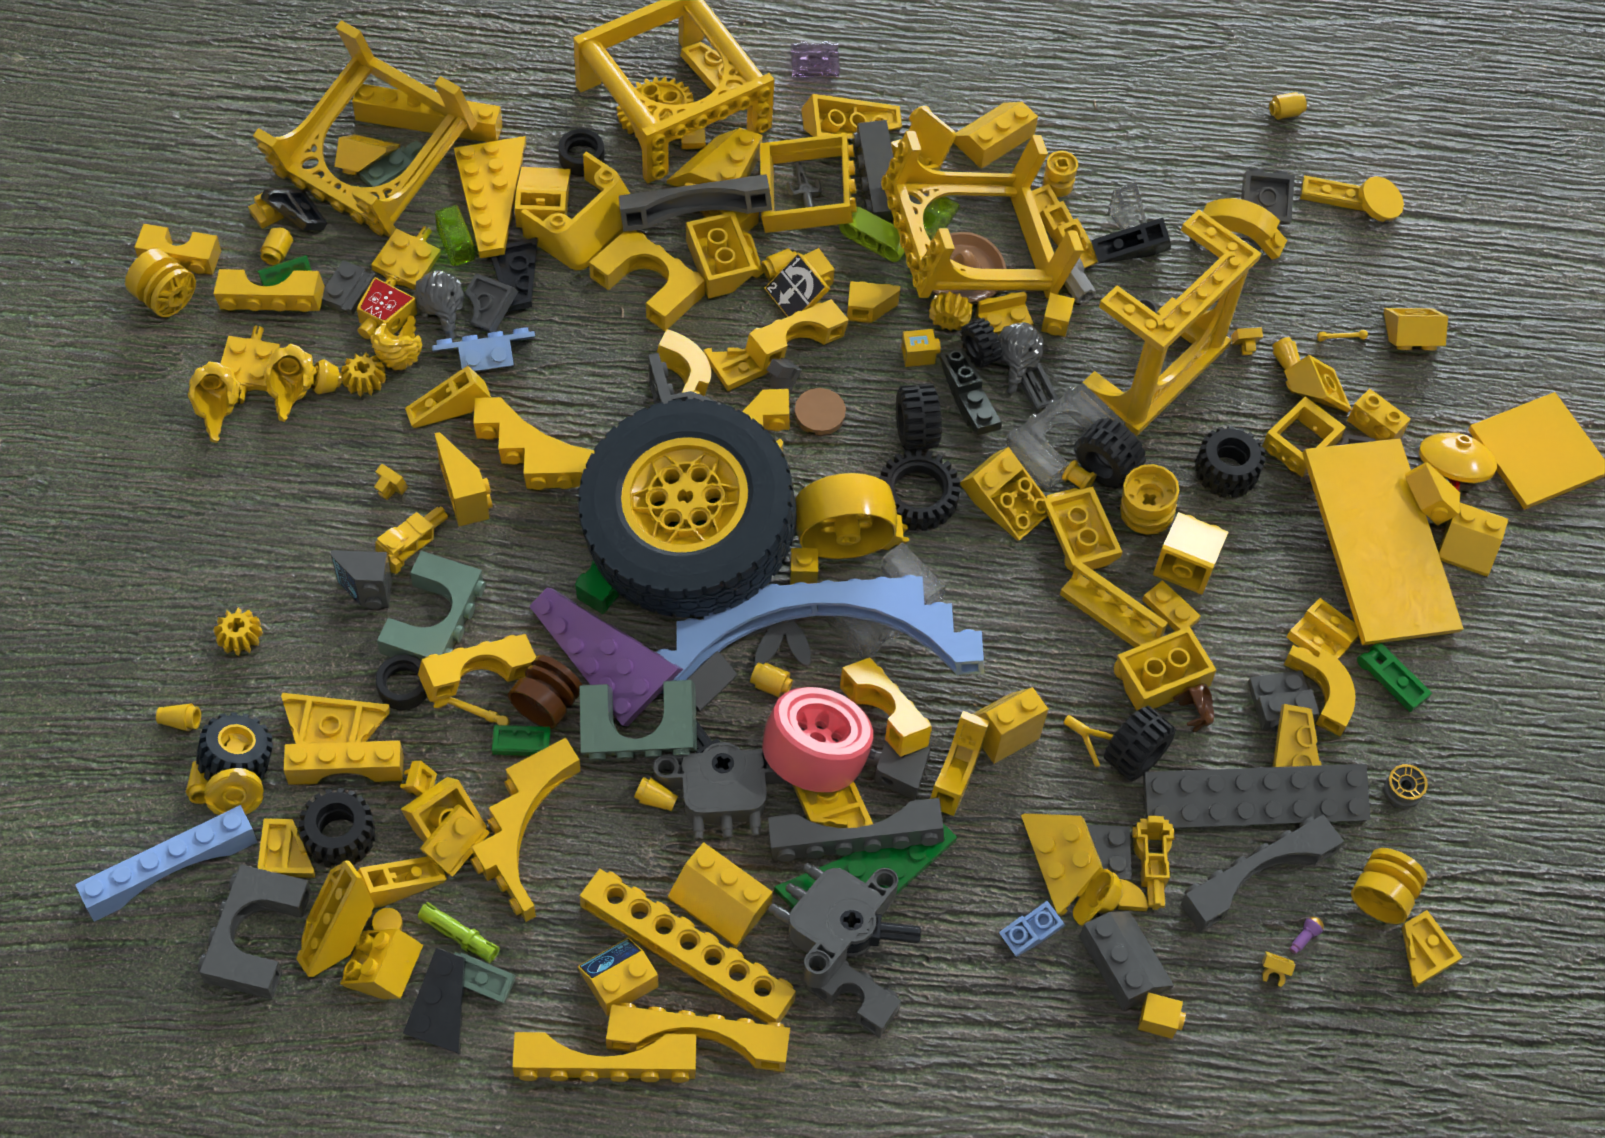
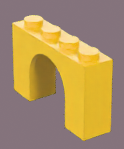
M636 230L621 233L589 262L590 278L608 291L632 271L650 269L660 273L667 280V283L646 302V318L664 331L671 327L705 295V279H703L701 274L693 272L680 259L672 257L663 247L655 245L642 232H637Z

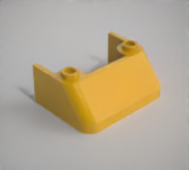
M588 152L583 154L584 180L601 190V192L574 218L571 219L562 213H554L542 221L526 209L521 211L523 237L526 239L537 237L538 247L573 270L586 269L589 266V262L624 232L619 196L630 194L619 174Z

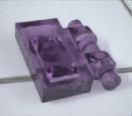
M807 41L791 43L792 77H839L838 43H829V41H821V43H808Z

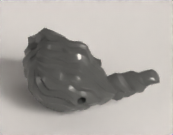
M434 270L416 281V291L413 297H415L417 309L421 312V315L424 318H427L428 314L438 316L442 329L446 334V339L451 338L453 341L456 328L455 312L462 309L464 292L460 281L454 275L442 270Z
M1025 322L1004 326L997 337V340L1001 343L999 347L1002 349V353H1000L1002 356L996 362L1000 364L1002 360L1010 367L1009 387L1007 389L1009 394L1016 392L1017 385L1021 383L1022 376L1026 373V368L1035 367L1043 356V337L1038 333V330Z

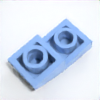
M1046 901L1027 916H1021L999 933L1017 957L1040 944L1066 925L1050 903Z

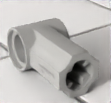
M1079 258L1064 285L1075 299V302L1082 305L1089 302L1095 296L1096 290L1084 274V266Z

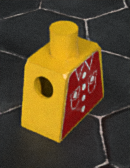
M375 277L357 306L358 318L361 323L357 331L363 338L370 339L375 329L381 323L387 322V330L392 334L396 333L407 322L409 315L415 316L417 314L415 297Z

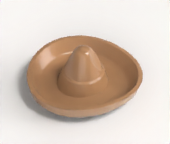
M971 232L950 233L955 248L950 257L951 260L964 266L978 269H1006L1002 254L988 239ZM933 290L931 293L934 295H939L941 291L945 293L952 291L953 294L960 293L961 297H967L968 302L973 305L978 304L979 301L985 298H993L999 291Z

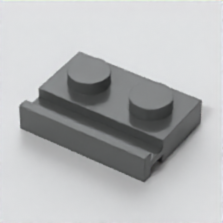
M343 260L325 286L321 304L341 312L346 311L352 316L376 274L374 272H366L364 268Z

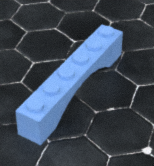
M241 805L75 885L90 916L95 922L123 908L133 897L161 878L204 860L233 855L257 843V839Z

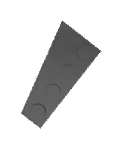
M887 120L858 123L852 138L857 168L860 173L861 190L865 195L864 208L885 221L894 220L891 209L888 208L885 190L881 186L882 177L886 174L890 160L893 158Z

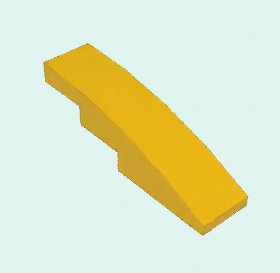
M1047 184L1031 191L1043 225L1057 246H1059L1067 231H1077L1084 249L1080 256L1084 269L1098 263L1093 245L1079 219L1072 218L1064 201H1058L1051 186Z

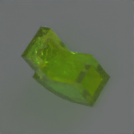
M946 196L935 199L924 210L923 225L930 241L934 238L939 228H947L960 209V205Z

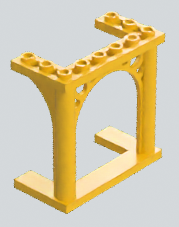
M660 0L573 37L577 89L581 93L600 85L602 82L630 121L640 143L643 178L647 184L660 180L669 174L668 143L675 139L683 138L693 131L703 129L711 123L723 120L729 115L747 109V130L759 134L772 128L774 78L770 73L761 74L704 0ZM679 18L680 45L683 48L703 40L705 36L721 57L724 74L719 86L710 95L699 101L683 105L663 104L653 101L638 92L606 49ZM729 83H738L741 86H738L734 89H730L726 85ZM650 108H655V109H656V110L654 111L653 115H651V114H652V110H650ZM663 112H670L672 116L660 121L659 119Z
M341 20L335 28L352 58L308 117L296 129L284 136L273 137L258 128L253 137L258 143L257 148L266 155L265 160L273 166L272 171L282 179L286 177L291 179V182L301 190L308 189L319 201L323 202L326 200L330 202V205L338 212L343 213L345 211L358 224L366 223L377 235L382 236L384 234L390 238L396 230L393 224L465 128L472 131L477 122L459 86L440 76L434 83L438 92L374 57L362 32ZM372 74L446 117L401 175L383 185L364 188L348 185L337 179L329 171L324 160L323 146L326 134L332 123L367 77ZM313 146L317 147L315 152H312ZM309 159H317L319 161L314 168H302L303 163ZM319 172H323L324 177L321 178L319 175L316 174ZM341 185V188L337 189L336 186ZM387 190H391V192L387 194L389 198H386V196L384 195V192Z
M906 131L902 140L898 143L894 157L890 160L886 174L882 177L881 186L885 190L888 208L891 209L894 227L898 230L900 245L904 249L906 264L911 270L913 285L917 289L919 298H929L933 290L1044 291L1046 298H1049L1050 293L1058 294L1084 249L1077 231H1067L1055 253L1051 247L1030 189L1032 182L1048 155L1042 136L1032 135L1012 174L942 172L929 169L917 160L921 153V147L916 132ZM909 195L916 197L921 204L911 202ZM949 195L1010 196L1036 269H978L964 266L951 260L950 257L955 248L948 228H939L934 238L930 241L923 225L925 208L935 199Z
M1199 209L1183 223L1181 231L1219 257L1202 276L1177 299L1172 297L1157 311V314L1118 285L1099 304V308L1134 332L1145 342L1132 386L1128 391L1122 392L1094 371L1078 386L1077 392L1111 418L1120 422L1123 426L1125 425L1136 436L1230 346L1232 340L1226 335L1249 269L1259 261L1262 254ZM1218 300L1215 308L1207 311ZM1179 336H1182L1192 345L1160 375L1168 347Z

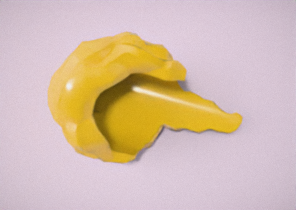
M409 315L407 317V322L398 336L393 335L387 330V322L381 323L375 329L373 335H371L372 348H374L377 358L386 367L402 371L418 361L417 358L422 349V341L419 335L415 336L416 327L414 325L416 324V319L414 316Z
M289 344L284 348H277L268 358L264 371L267 392L275 399L278 419L283 422L287 420V416L290 414L295 401L302 399L306 395L307 390L311 388L314 383V376L317 373V369L313 366L312 355L293 344Z
M208 362L206 365L195 370L189 380L188 398L195 414L204 419L210 441L217 443L220 439L218 436L221 434L222 422L224 417L233 411L234 404L237 403L239 398L238 391L240 389V382L235 379L233 368L220 365L217 362Z

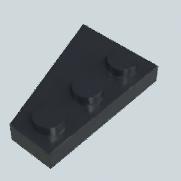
M537 237L506 244L505 254L490 257L497 281L512 286L518 291L507 313L532 307L538 247Z
M439 948L435 949L403 1034L461 1054L460 1034L463 1018L462 998L464 995L466 964L464 957Z

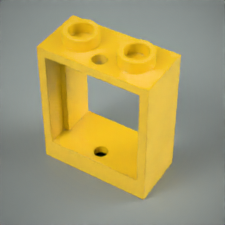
M1306 396L1267 432L1262 445L1270 455L1278 458L1289 470L1296 472L1301 477L1308 472L1302 452L1280 436V434L1297 419L1324 439L1316 447L1319 448L1335 446L1341 440L1346 428Z

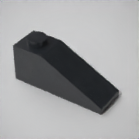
M1163 218L1091 240L1098 264L1149 257L1171 250L1170 238Z

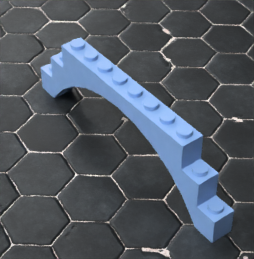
M906 575L902 578L878 577L872 580L850 579L841 582L826 580L811 584L797 582L793 585L781 586L769 584L763 589L760 588L759 592L749 600L744 599L742 604L732 609L728 607L724 612L713 614V612L708 613L709 616H704L702 620L688 618L684 621H677V650L660 649L657 651L658 654L662 655L669 662L683 668L672 681L687 680L716 651L720 652L727 645L755 630L785 620L804 617L848 616L877 622L907 634L932 650L956 675L984 673L982 631L966 629L954 633L952 603L935 602L931 605H925L923 576L916 577L914 575Z

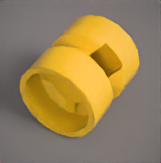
M1056 151L1049 155L1043 177V186L1049 184L1056 197L1067 196L1073 190L1078 169L1076 157L1067 151Z

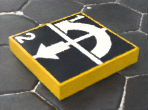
M797 253L764 289L785 315L789 317L797 311H804L813 307L830 290V287L802 254Z

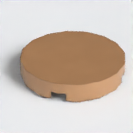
M815 388L800 395L795 404L794 416L797 424L808 433L809 431L814 432L815 435L823 436L832 434L840 429L845 420L846 407L843 399L837 393L829 389Z

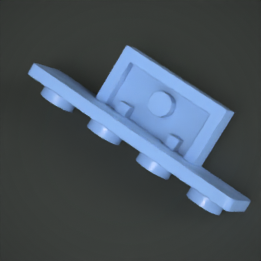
M528 328L514 329L513 334L503 335V331L487 333L488 338L478 339L477 335L464 336L462 341L453 343L451 338L436 341L437 345L432 346V351L434 353L459 349L461 368L469 366L474 372L514 366L510 342L535 338V332H529Z

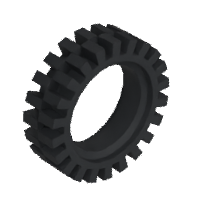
M916 449L915 456L911 455L910 450L904 452V458H902L900 453L895 455L894 461L889 459L886 467L883 466L881 476H879V479L885 481L891 488L897 514L901 515L902 523L905 525L906 523L911 524L910 530L916 531L917 525H921V531H927L928 524H931L932 529L938 528L939 521L942 524L946 523L948 516L951 518L954 510L957 508L960 494V479L957 478L956 469L951 470L952 464L948 460L943 464V456L939 454L933 459V452L928 450L926 457L921 456V449ZM909 473H924L936 479L942 488L943 495L932 506L916 508L905 504L899 499L895 492V484L902 476Z

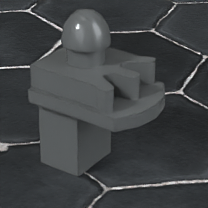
M784 358L772 359L767 368L772 373L769 379L771 387L773 389H789V391H792V387L802 371L789 359Z

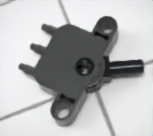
M696 720L698 749L696 753H690V755L672 754L658 757L653 766L654 780L668 790H683L685 816L692 822L696 841L704 839V824L721 823L724 839L732 838L733 822H750L752 836L754 838L760 837L761 816L765 812L766 784H778L786 780L781 778L769 766L762 749L741 751L739 747L731 743L720 742L718 738L712 741ZM662 770H670L673 772L670 775L660 774Z
M806 863L803 866V871L816 881L807 892L792 883L786 886V891L792 897L799 900L791 913L774 903L768 908L769 912L789 926L788 935L790 940L797 947L808 953L804 959L803 980L812 988L825 986L846 961L847 956L863 954L871 946L879 947L880 939L919 943L921 938V927L881 922L882 915L896 898L898 876L889 868L878 869L864 883L843 869L832 868L823 872L816 866ZM881 885H886V886H888L889 888H882V887H880V886H881ZM818 967L822 971H814L811 968Z

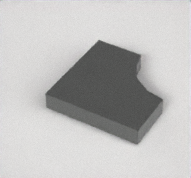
M476 273L464 293L473 304L474 314L470 323L475 328L485 332H495L518 291L512 286Z

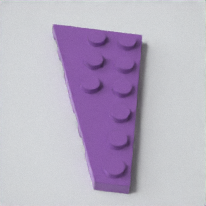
M547 587L529 606L590 685L608 684L613 689V714L622 726H629L663 691V681H672L683 670V668L669 662L662 655L643 646L636 639L599 619L592 612L586 611L578 606L577 603L552 588Z

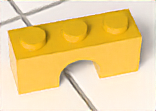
M143 224L134 247L137 257L150 249H160L188 271L197 274L213 275L221 254L219 240L216 235L192 232L187 243L175 246L172 245V239L167 227Z

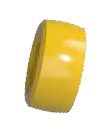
M860 473L827 476L807 485L795 498L797 510L796 533L802 548H818V557L848 559L865 556L886 547L896 536L897 510L890 486L877 477Z

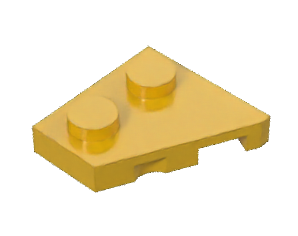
M264 818L257 868L296 878H315L314 868L293 819Z

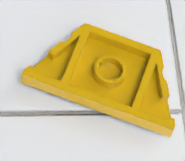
M282 693L281 695L296 744L366 742L390 713L389 704Z
M854 781L848 787L833 792H814L793 785L808 821L835 828H857L873 824Z
M1022 814V820L1056 912L1059 916L1065 915L1068 911L1066 908L1077 896L1080 897L1087 889L1088 884L1095 880L1104 870L1086 822L1082 816Z

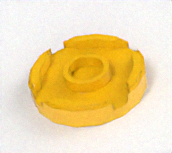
M1374 176L1368 178L1360 186L1358 195L1359 199L1362 198L1363 201L1361 205L1372 218L1381 222L1386 220L1390 222L1403 212V197L1391 181L1383 177Z
M232 768L212 776L206 783L204 795L207 807L214 814L221 815L241 805L245 815L256 810L262 803L264 790L261 779L254 772L246 769Z

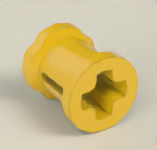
M1073 460L1064 471L1062 480H1069L1078 486L1080 490L1091 487L1097 474L1094 472L1089 473L1078 465V461Z

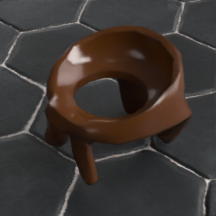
M1201 683L1194 687H1186L1183 692L1173 697V700L1179 701L1180 706L1195 703L1200 717L1187 722V726H1195L1192 730L1193 732L1213 724L1214 708L1212 694L1206 684Z

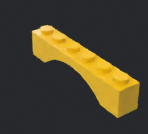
M631 1003L611 1005L606 1035L607 1049L635 1052L653 1044L665 1034H696L697 1038L716 1041L733 1049L743 1056L754 1068L785 1072L790 1028L784 1027L781 1023L768 1022L767 1025L757 1024L747 1018H739L737 1021L726 1020L725 1017L717 1014L703 1017L696 1016L695 1013L686 1010L678 1011V1013L666 1012L661 1007L642 1009L636 1008Z
M515 1032L513 1073L514 1077H519L523 1081H535L538 1077H550L552 1081L580 1078V1080L586 1082H594L598 1078H610L614 1082H625L629 1078H641V1081L644 1082L671 1079L673 1082L684 1083L688 1082L689 1079H695L696 1034H665L653 1044L639 1051L604 1057L587 1055L571 1050L556 1042L545 1032Z

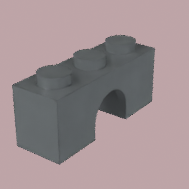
M847 960L825 986L812 988L807 985L806 990L830 1006L843 993L856 995L860 999L862 1006L857 1011L855 1022L878 1038L882 1036L892 1022L901 1005V1000L898 999V995L893 990L887 987H880L874 983L873 978L866 972H858L851 968ZM816 967L814 971H822V969Z

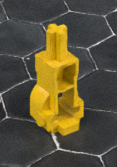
M436 507L424 517L416 512L401 525L389 529L377 538L375 552H387L391 573L397 574L400 572L405 560L434 540V528L448 519V515L444 512L445 509L443 507Z
M1148 816L1147 819H1140L1136 827H1133L1132 837L1134 852L1141 860V887H1147L1148 907L1158 910L1159 908H1165L1164 888L1170 879L1167 855L1171 849L1172 840H1174L1173 824H1169V820H1164V816ZM1148 840H1162V854L1149 853Z

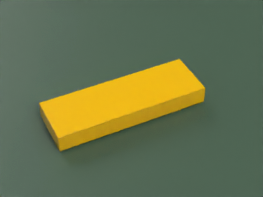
M1304 175L1300 199L1365 211L1361 205L1363 203L1362 198L1359 199L1358 195L1360 186Z

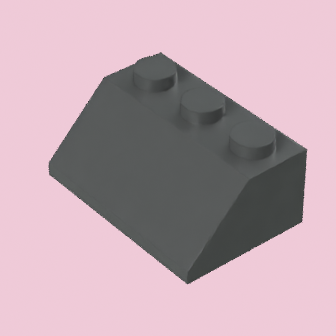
M1130 911L1108 912L1084 924L1079 937L1122 1011L1144 1002L1148 992L1159 995L1174 987V984Z

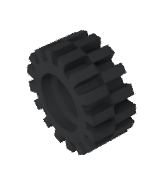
M979 318L961 327L960 334L962 336L960 338L964 342L962 346L966 348L967 355L970 356L971 362H974L976 367L982 368L1001 358L1002 355L1000 353H1002V349L999 347L1001 343L997 340L998 335L993 332L994 328L990 326L988 320L985 321V318Z

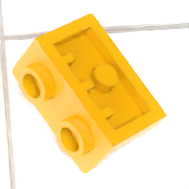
M1025 291L1019 293L1012 292L996 298H985L978 302L976 319L985 318V321L988 320L990 326L994 328L993 332L997 333V335L1001 333L1004 326L1014 323L1025 322L1032 326L1034 324L1026 307L1027 295Z

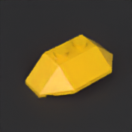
M343 861L342 864L330 870L306 919L301 939V950L298 951L296 959L308 977H314L348 957L359 940L368 918L372 914L374 903L362 877L350 861Z

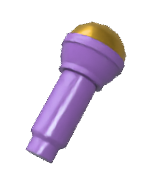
M1313 916L1305 920L1303 931L1289 948L1293 954H1297L1311 938L1323 932L1324 924L1320 918Z

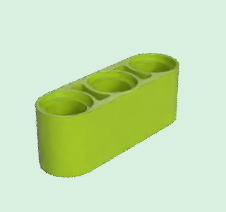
M857 207V212H853V223L839 224V229L844 236L889 261L897 262L905 253L900 245V236L897 228L861 207Z

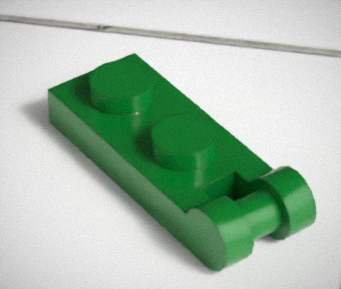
M1382 643L1374 644L1370 647L1368 653L1364 652L1357 657L1359 666L1364 670H1368L1410 713L1432 695V692ZM1376 660H1381L1383 663L1380 665Z

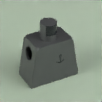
M886 740L882 750L871 747L866 763L877 766L874 780L878 784L916 800L932 742L929 741L928 747L902 757L896 753Z

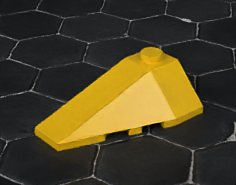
M812 94L801 108L803 129L813 137L847 133L848 139H851L853 133L856 132L858 123L887 120L889 131L902 128L900 106Z

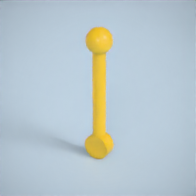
M1360 330L1356 333L1327 334L1326 332H1319L1317 334L1318 341L1354 337L1366 339L1368 337L1366 330Z

